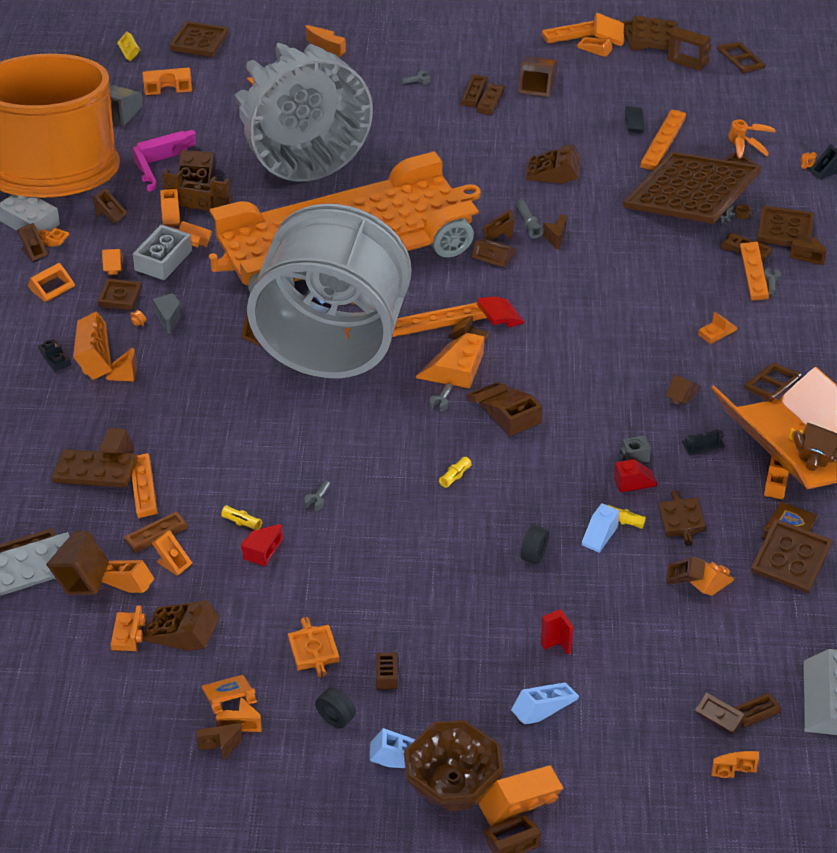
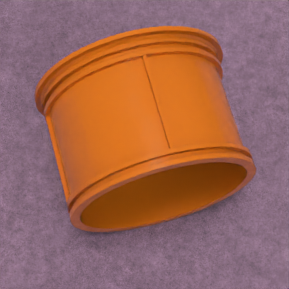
M34 54L1 61L0 191L24 197H59L93 189L111 179L120 167V156L114 145L110 84L107 70L93 60L67 54Z

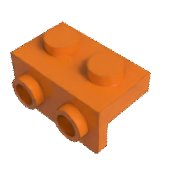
M184 221L181 222L179 231L191 234L192 246L197 248L199 245L207 247L212 234L211 230Z

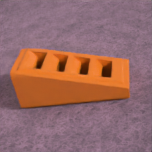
M584 37L577 45L580 49L607 57L613 49L611 39Z

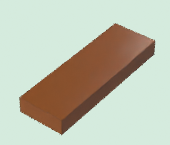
M176 511L124 536V540L135 554L153 545L152 542L168 530L174 535L187 529V523Z

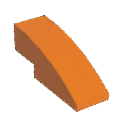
M310 25L305 26L306 40L311 44L338 57H341L346 52V38L335 36L334 31Z
M773 456L770 461L764 496L784 500L789 472Z

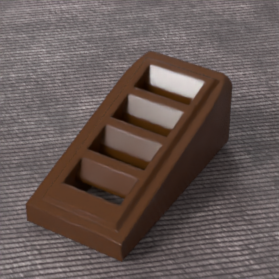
M691 556L669 563L666 583L677 584L702 580L705 561Z
M397 652L376 653V689H398Z

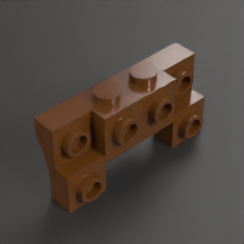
M166 169L162 173L163 188L166 190L177 189L178 200L182 207L201 209L207 212L212 208L233 203L230 192V179L228 178L222 182L217 181V177L213 176L210 184L184 181L183 183L182 171L172 174L170 169Z

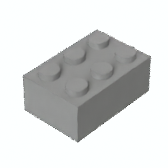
M11 195L0 202V221L16 231L34 223L37 231L42 229L51 231L60 225L58 209L38 197Z
M160 225L133 253L135 271L165 281L192 252L191 234Z

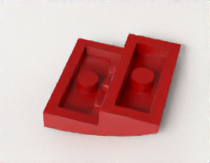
M500 297L477 298L478 307L493 326L505 323L509 328L524 324L522 317L507 299Z

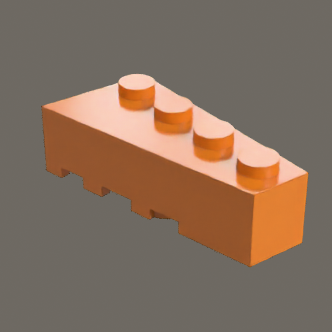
M97 311L77 321L73 358L81 366L85 375L88 374L92 380L112 371L106 322Z

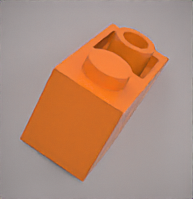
M160 190L163 225L167 227L180 226L178 190Z
M705 562L703 579L690 583L702 593L712 596L732 583L735 578L729 574L731 571L721 564L719 566L714 562Z

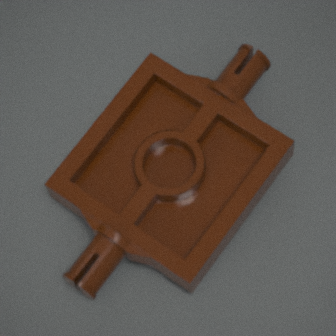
M674 490L671 492L673 500L659 502L658 509L666 537L683 536L684 544L688 546V542L689 545L693 543L691 535L705 532L706 525L698 497L681 499L679 491L676 490L675 494Z

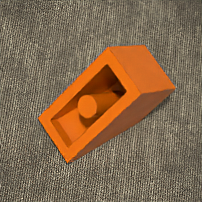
M120 249L102 250L103 271L105 273L108 272V275H118V272H123V252Z

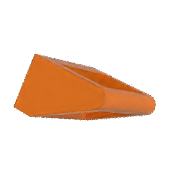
M59 262L31 277L27 286L40 299L47 302L75 287V283ZM57 277L65 283L47 294L41 288L42 285Z

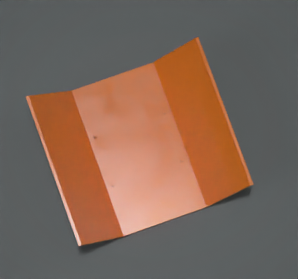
M814 367L784 395L773 402L766 401L736 407L714 385L711 387L725 412L807 490L837 483V461L834 463L828 462L826 467L818 466L815 471L806 468L807 461L800 459V451L797 450L794 441L789 439L791 428L804 431L807 422L837 433V384L818 367Z

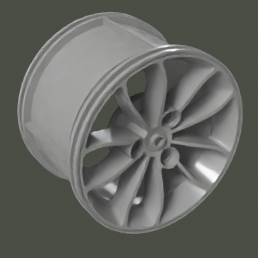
M317 204L297 210L279 225L250 293L247 304V316L254 336L262 347L275 359L304 374L324 378H346L370 370L383 359L388 351L400 308L410 284L412 269L407 249L402 240L387 224L358 208L341 204ZM286 276L306 280L309 288L307 294L303 296L289 283ZM316 296L323 302L332 305L331 308L328 309L326 307L320 306L312 302L311 300L313 297ZM353 302L365 312L350 313L336 310L338 305ZM351 327V330L348 331L350 334L348 340L344 332V329Z

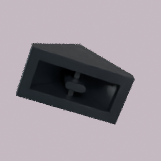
M830 144L809 170L820 179L836 174L837 148Z

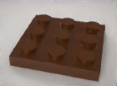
M633 15L631 45L668 51L670 33L678 27V22Z
M186 21L170 43V50L214 57L229 34V28Z
M763 205L757 242L789 247L792 246L793 240L810 244L814 212Z
M775 518L751 567V572L809 594L831 549L833 540Z

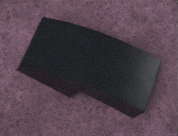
M626 106L625 121H627V131L643 133L644 116L642 108Z
M55 339L46 340L43 344L38 345L42 356L54 372L71 366L70 359L63 353L62 346Z

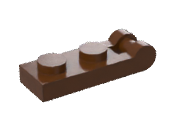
M489 82L477 106V113L492 115L504 93L505 85L499 84L498 86Z
M730 233L721 243V248L725 251L730 249L741 254L740 243L756 241ZM758 243L761 260L765 262L772 254L773 248Z

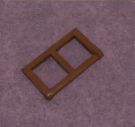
M741 42L717 46V50L736 65L742 73L762 69L766 66ZM739 48L745 54L732 56L726 50ZM750 58L756 64L743 66L738 60Z
M772 362L744 385V389L763 397L764 400L773 402L792 384L801 379L802 375L793 369L790 370ZM775 370L791 379L786 383H782L767 375ZM762 380L778 387V389L770 393L754 385Z

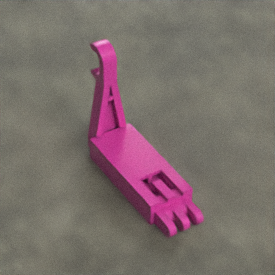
M194 130L180 131L137 143L136 147H133L134 161L143 174L142 182L150 181L152 183L147 185V191H153L157 187L156 180L148 163L180 155L181 150L188 151L187 148L195 146L196 134Z

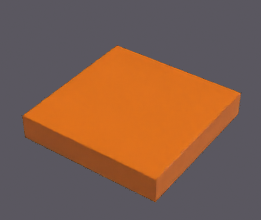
M596 13L594 16V36L611 39V43L622 46L624 43V23Z

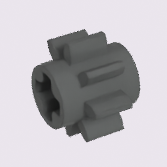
M733 206L726 210V216L721 215L718 220L721 218L722 224L725 223V220L732 222L730 218L735 216V213L731 211L734 208Z

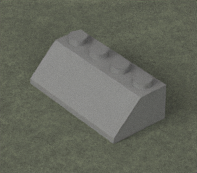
M827 649L803 662L804 732L837 735V650Z

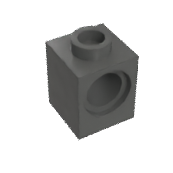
M645 435L622 439V447L619 448L621 459L625 461L635 459L641 464L650 461L651 448Z

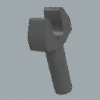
M418 71L417 76L401 78V83L419 82L422 85H426L431 82V76H428V71Z
M767 268L764 274L768 282V293L773 295L776 292L775 282H780L781 272L776 269L775 274L771 275Z
M446 384L439 396L432 395L430 397V409H433L436 404H440L439 412L445 411L449 407V401L446 398L453 389L452 384Z
M325 480L315 494H307L305 496V507L308 508L311 503H315V512L323 509L325 500L322 497L331 486V483Z

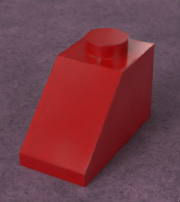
M635 459L615 462L614 481L620 493L657 486V481L651 469Z
M277 524L252 531L241 544L243 559L266 566L283 540L282 525Z

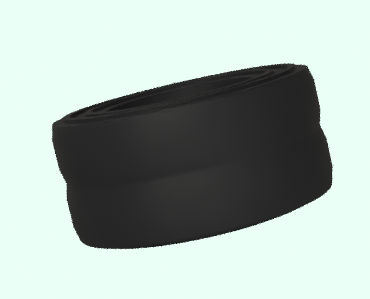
M535 525L528 529L521 548L522 560L533 564L540 563L548 545L549 530Z
M327 688L315 701V707L320 716L336 728H344L356 715V708L346 694L336 688Z

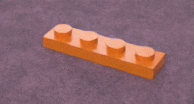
M594 21L542 30V37L546 43H555L594 35Z
M758 242L740 243L750 300L769 299Z
M149 453L137 455L138 461L132 473L138 519L158 514Z

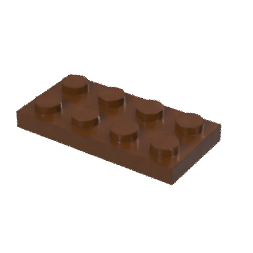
M64 449L51 479L53 483L126 488L138 457L135 453H105Z

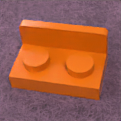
M136 606L135 613L117 612L111 640V650L137 651L138 643H142L143 638L141 626H145L146 615L142 614L141 606Z

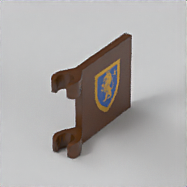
M780 502L771 519L764 526L761 538H766L775 518L811 531L819 515Z

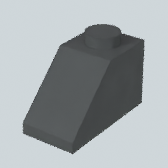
M173 293L153 299L154 313L167 334L172 332L181 318L180 310L182 309V303Z

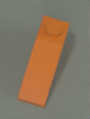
M143 560L109 561L102 582L128 593H143L148 590L149 585L155 578Z

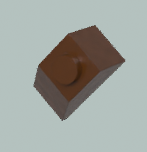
M674 374L666 396L671 397L670 401L680 405L681 402L688 404L701 386Z

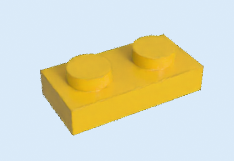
M127 31L117 42L125 58L129 61L136 57L140 51L133 36Z

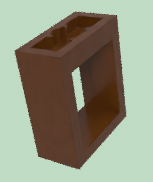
M676 27L670 33L667 60L701 71L708 65L710 60L708 57L711 49L710 37ZM681 41L699 46V59L680 53Z

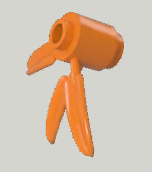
M741 119L734 120L728 137L729 141L736 145L737 157L739 159L743 157L744 139L768 157V151L756 139H749L745 134L747 129L773 133L776 132L775 129L762 124L748 126Z

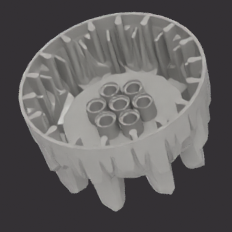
M277 43L275 51L278 60L265 67H262L255 60L247 61L246 67L253 78L254 85L249 91L240 90L233 95L240 107V118L244 124L243 129L246 141L262 165L278 177L291 181H311L326 177L346 165L357 154L367 138L373 116L370 92L363 79L335 54L326 52L324 49L313 44H309L303 53L296 48H289L285 44Z

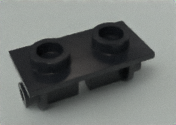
M718 429L706 432V436L703 433L688 435V438L682 441L689 455L725 447L721 440L724 437V433Z

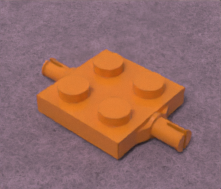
M306 617V622L302 618L303 629L288 633V641L297 670L316 668L317 676L321 678L322 673L324 677L327 674L324 665L339 662V654L330 626H311L308 617Z

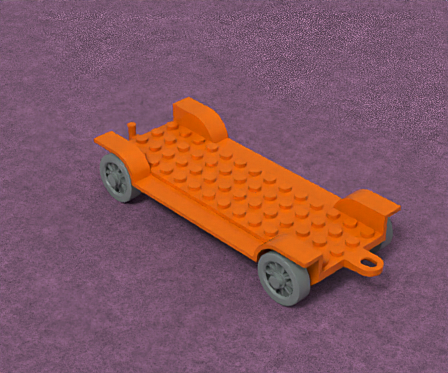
M434 151L401 161L391 171L388 180L261 213L257 206L245 201L212 208L210 213L215 220L216 237L225 254L218 260L217 254L212 253L209 255L211 271L235 270L242 283L248 286L251 293L279 225L297 210L317 204H341L368 212L387 224L402 240L407 251L431 245L438 255L448 258L454 257L464 252L473 240L474 231L470 223L472 222V215L479 214V211L472 201L480 197L481 190L478 186L472 184L451 188L442 175V160ZM465 191H474V193H472V194H466V193H464V192H465ZM286 276V279L293 287L295 281L302 280Z

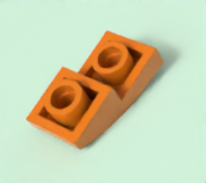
M54 228L52 231L44 229L38 231L44 246L49 247L61 245L69 236V232Z
M742 751L719 756L713 760L711 776L734 778L735 771L757 772L759 752Z

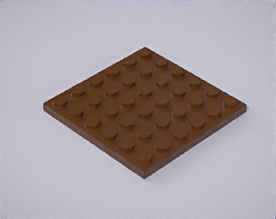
M671 152L623 201L624 208L646 211L647 213L652 212L714 224L761 173V166Z

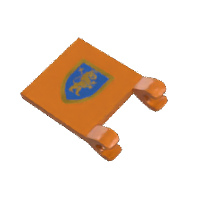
M244 675L201 686L214 714L223 712L221 702L245 696L248 704L257 702L255 689L251 688Z

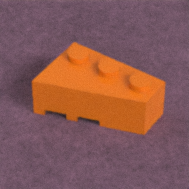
M549 765L497 780L478 805L490 827H493L543 804L555 802L558 799L559 793L564 788L553 768Z

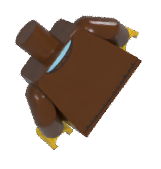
M807 422L804 431L791 428L789 439L794 441L797 450L800 451V459L807 461V469L815 471L818 466L826 467L828 462L834 463L837 461V433Z

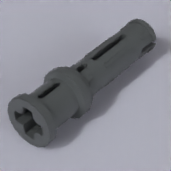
M518 200L519 204L516 202L515 206L524 220V227L529 230L530 237L539 238L544 232L543 227L539 224L537 217L532 215L525 200Z

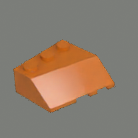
M466 333L450 342L416 375V378L443 384L450 383L453 386L470 389L484 354L485 336Z

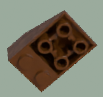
M573 144L565 145L559 149L550 150L538 156H532L528 159L525 179L552 183H567L578 179L581 158Z
M181 150L178 171H182L183 183L184 181L210 184V180L215 176L217 162L214 152Z
M511 387L507 391L479 402L509 437L542 422V405L531 394Z
M208 600L157 607L142 639L143 641L186 651L205 649L220 616Z

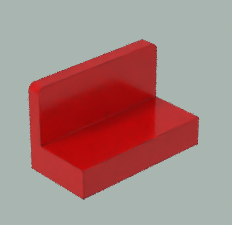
M561 609L542 616L540 644L544 650L560 644L568 655L572 653L574 627Z

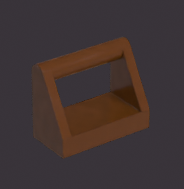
M483 238L475 241L472 258L505 267L514 256L516 248Z
M526 815L482 830L492 853H525L540 847L541 832ZM521 825L525 828V831L502 840H498L495 835Z

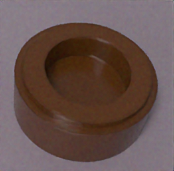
M745 204L735 206V217L738 219H748L751 216V208Z

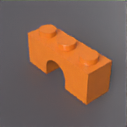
M190 67L143 72L145 95L161 94V89L166 86L175 87L177 93L192 91Z

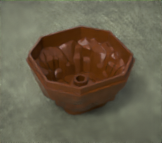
M465 720L434 722L404 751L406 779L416 790L417 794L451 812L474 807L483 799L494 783L502 778L504 773L499 743Z

